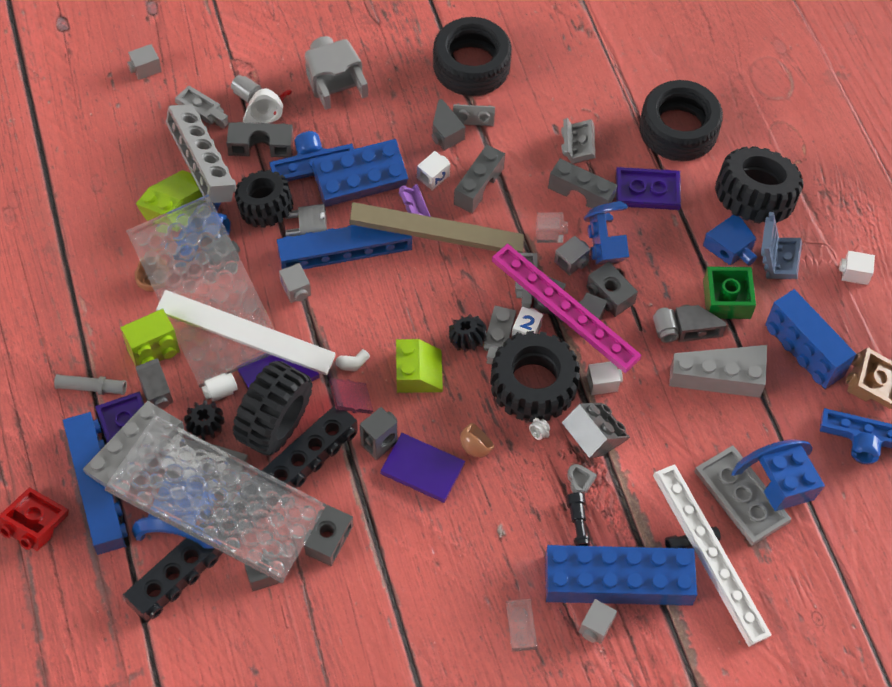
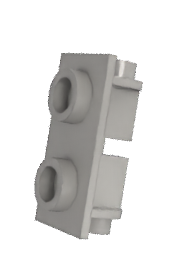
M453 104V112L463 124L494 126V106Z

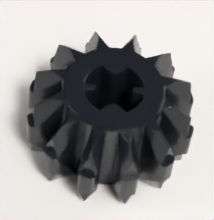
M469 314L464 318L461 315L460 320H453V325L449 326V339L457 351L461 349L465 353L469 349L475 351V347H483V342L487 340V328L479 316L473 317Z
M205 399L202 405L195 402L194 408H188V415L184 417L187 432H192L194 438L201 435L204 441L208 435L214 439V432L221 433V425L225 423L222 409L217 408L215 402L208 405Z

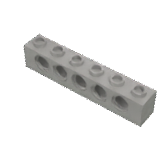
M193 104L168 106L166 124L206 203L232 202L233 193L236 191V182L231 178L228 167L225 166L220 152L215 147L214 140L210 138L207 127L201 121L200 114L197 113Z

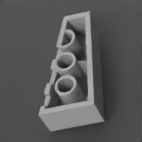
M767 345L674 353L670 366L669 386L760 398L766 385Z

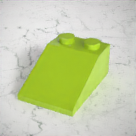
M181 170L149 187L137 201L136 205L147 221L179 232L202 203L204 197L192 174Z

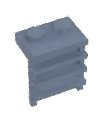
M769 212V217H766L761 249L763 264H765L764 270L767 271L766 279H798L802 240L801 238H779L774 212Z

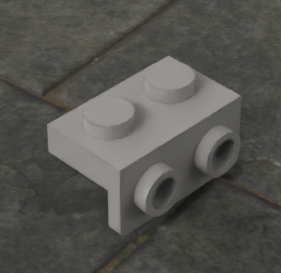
M568 118L563 119L564 127L561 128L564 144H562L563 155L568 157L571 164L596 158L595 129L592 119L571 124Z

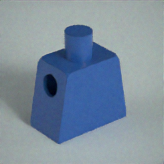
M733 214L706 233L703 246L727 264L732 265L739 259H742L750 266L757 259V255L752 252L756 237L739 215L735 216Z

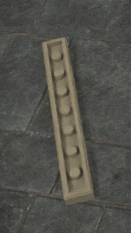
M352 202L350 225L496 252L501 250L506 244H509L517 252L523 253L524 234Z

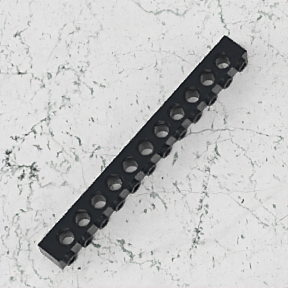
M336 403L199 526L213 535L220 542V547L203 548L193 540L185 538L123 594L126 603L146 623L150 619L158 617L165 605L175 601L187 585L194 584L206 568L213 567L220 555L225 551H230L242 535L246 536L253 530L254 524L260 519L263 520L268 517L276 504L283 503L295 487L299 488L302 486L309 474L317 472L329 456L333 457L338 453L342 444L346 441H351L358 431L357 420L341 405ZM330 431L337 432L336 435H328L327 433ZM314 446L321 447L317 451L311 450V448ZM298 461L304 463V464L301 465V466H294V465H293L295 462H298ZM279 477L287 478L283 482L276 481ZM261 493H269L265 498L258 497ZM246 508L252 510L248 514L241 513V511ZM225 525H234V527L230 530L223 529ZM190 557L198 558L194 563L186 562ZM173 573L180 574L175 580L168 579ZM154 590L161 591L156 597L149 596Z

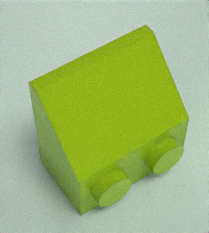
M396 339L397 393L443 392L441 349L420 339Z

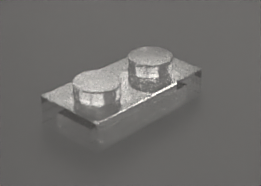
M531 599L506 601L512 652L536 650L537 640Z

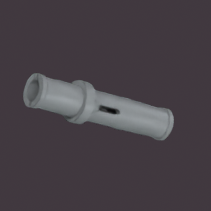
M56 374L54 387L55 389L97 392L99 395H104L105 393L125 395L127 382L126 380L106 379L104 376L90 378Z

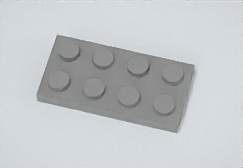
M147 401L83 468V471L86 475L120 496L179 433L184 425L179 419Z
M733 445L696 467L694 472L747 541L753 546L790 523L791 517L784 509L774 511L764 493L766 486L751 467H748L742 474L731 475L736 464L743 459Z

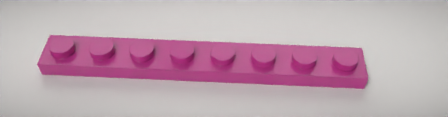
M506 244L492 256V262L621 371L626 373L641 359L639 352L509 244Z

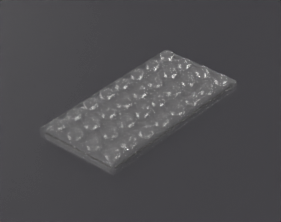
M209 194L126 230L159 302L164 291L167 290L275 330ZM168 317L200 388L205 386V380L222 373H233L242 367L270 356V354Z
M154 415L105 487V491L282 584L327 505Z

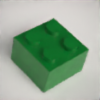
M707 267L703 279L706 310L720 319H751L756 307L752 267Z

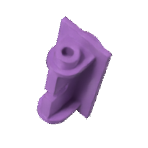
M415 184L412 188H407V186L399 188L398 194L402 198L408 213L430 216L418 184Z

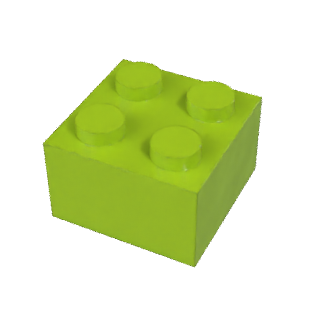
M163 308L120 327L126 348L135 366L157 358L159 361L170 359L180 352L175 329Z

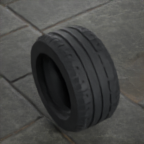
M481 17L456 19L445 25L435 38L433 46L434 73L439 82L454 93L464 96H480L490 93L499 88L509 75L512 52L511 41L506 32L490 20ZM474 47L487 51L493 58L484 65L469 66L455 61L451 55L461 48Z
M674 80L660 84L650 91L643 104L640 118L641 137L653 152L663 158L673 161H689L700 158L708 153L717 141L723 121L721 104L710 90L696 82ZM670 110L689 112L698 118L702 126L694 131L683 132L675 130L664 124L660 115Z

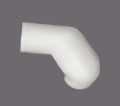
M362 349L355 357L338 356L335 364L341 370L357 371L370 358V354Z

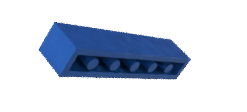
M349 225L348 227L331 228L321 232H308L299 236H286L282 239H277V247L282 269L300 263L302 269H309L412 250V236Z
M91 412L63 419L96 553L100 555L126 547L124 538L128 537L125 523L120 524L119 516H123L120 503L115 502L113 495L117 494L86 475L83 471V468L105 446L104 440H99L98 434L102 433L98 419L93 420Z

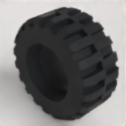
M756 146L751 148L742 147L732 151L725 157L716 181L715 191L719 201L723 202V206L727 210L730 209L735 216L739 215L746 221L752 220L754 223L760 224L765 222L766 217H769V212H774L777 223L788 218L794 211L804 182L798 167L792 164L789 158H784L780 153L772 152L767 148L760 149Z
M527 331L526 335H522V333L514 335L513 340L508 338L503 342V347L501 346L497 349L492 361L490 384L492 385L491 391L493 396L496 397L497 404L500 407L505 406L507 414L517 415L516 419L522 421L524 418L530 419L529 422H533L535 418L549 421L552 415L554 418L562 415V410L565 411L571 406V401L575 399L580 366L579 362L576 361L577 356L573 350L569 351L570 346L565 341L561 343L559 337L552 335V337L547 336V332L540 331V334H534V331ZM525 365H540L551 371L556 381L548 387L534 389L521 384L513 373Z
M274 361L266 365L262 372H259L254 382L251 383L242 399L241 405L238 407L233 426V434L236 440L266 456L277 453L286 444L288 438L291 437L305 413V408L310 400L309 397L312 394L311 388L313 387L310 377L282 361Z

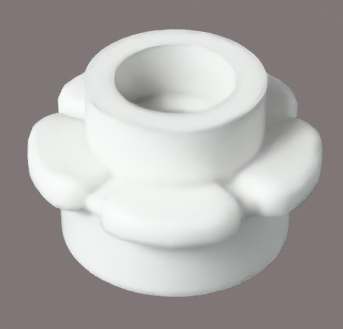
M533 419V423L529 425V430L533 437L537 440L545 437L548 438L550 435L548 422L544 419Z

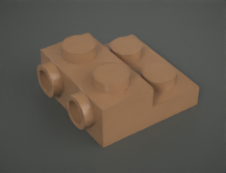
M870 348L856 353L851 364L854 366L853 370L846 378V384L849 385L847 392L865 402L873 399L883 406L892 409V361Z

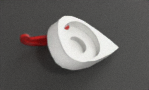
M267 88L257 91L249 101L243 117V123L270 124L278 120L283 112L282 101L287 95L289 96L292 93V90H286L279 97Z

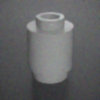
M241 75L236 76L231 83V89L234 94L248 103L253 95L262 89L260 85Z
M669 308L658 309L653 315L657 335L661 338L662 342H673L678 339L680 331L675 312Z

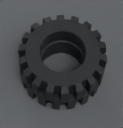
M260 170L257 173L249 174L248 177H244L241 179L242 182L237 184V189L234 192L241 217L247 224H252L254 227L261 226V228L268 225L274 226L277 222L281 223L283 218H287L289 212L293 209V199L288 182L279 172H272L271 170L263 172Z

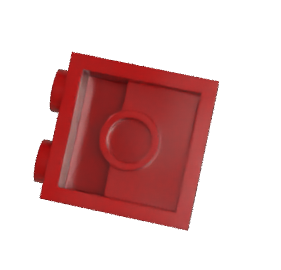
M29 487L0 514V534L5 538L13 537L17 539L19 544L26 550L32 548L39 551L53 537V530L68 516L69 509Z

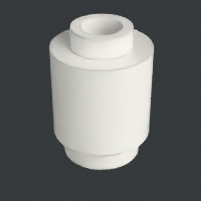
M222 373L205 380V386L201 387L206 400L211 399L212 402L233 394V391L238 390L232 373Z

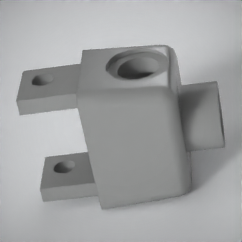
M328 36L319 37L314 40L310 45V50L305 52L306 74L314 96L320 98L324 109L331 108L330 94L355 86L362 98L368 97V83L363 75L362 62L351 43L346 39L333 42L332 38Z

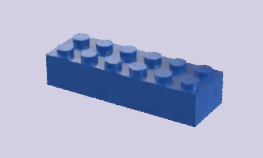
M547 545L545 554L546 602L593 603L596 599L605 604L693 606L697 597L695 550L689 548Z

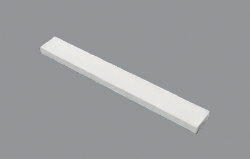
M167 290L164 291L156 309L158 311L163 308L168 317L324 375L328 374L335 358V352Z
M674 464L653 474L655 481L748 647L772 636L676 465Z

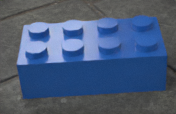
M396 139L313 159L312 162L314 177L325 207L397 189L401 186H406L408 181V175Z
M795 289L773 303L765 324L769 333L777 337L784 349L791 352L799 365L805 368L812 375L814 381L824 389H827L843 378L856 356V353Z

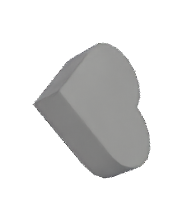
M579 464L571 465L567 473L573 493H587L597 477L596 473Z

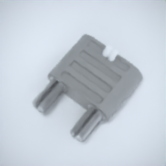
M325 204L298 207V210L289 212V216L285 218L299 217V228L286 230V236L293 237L304 235L308 232L315 233L327 230Z

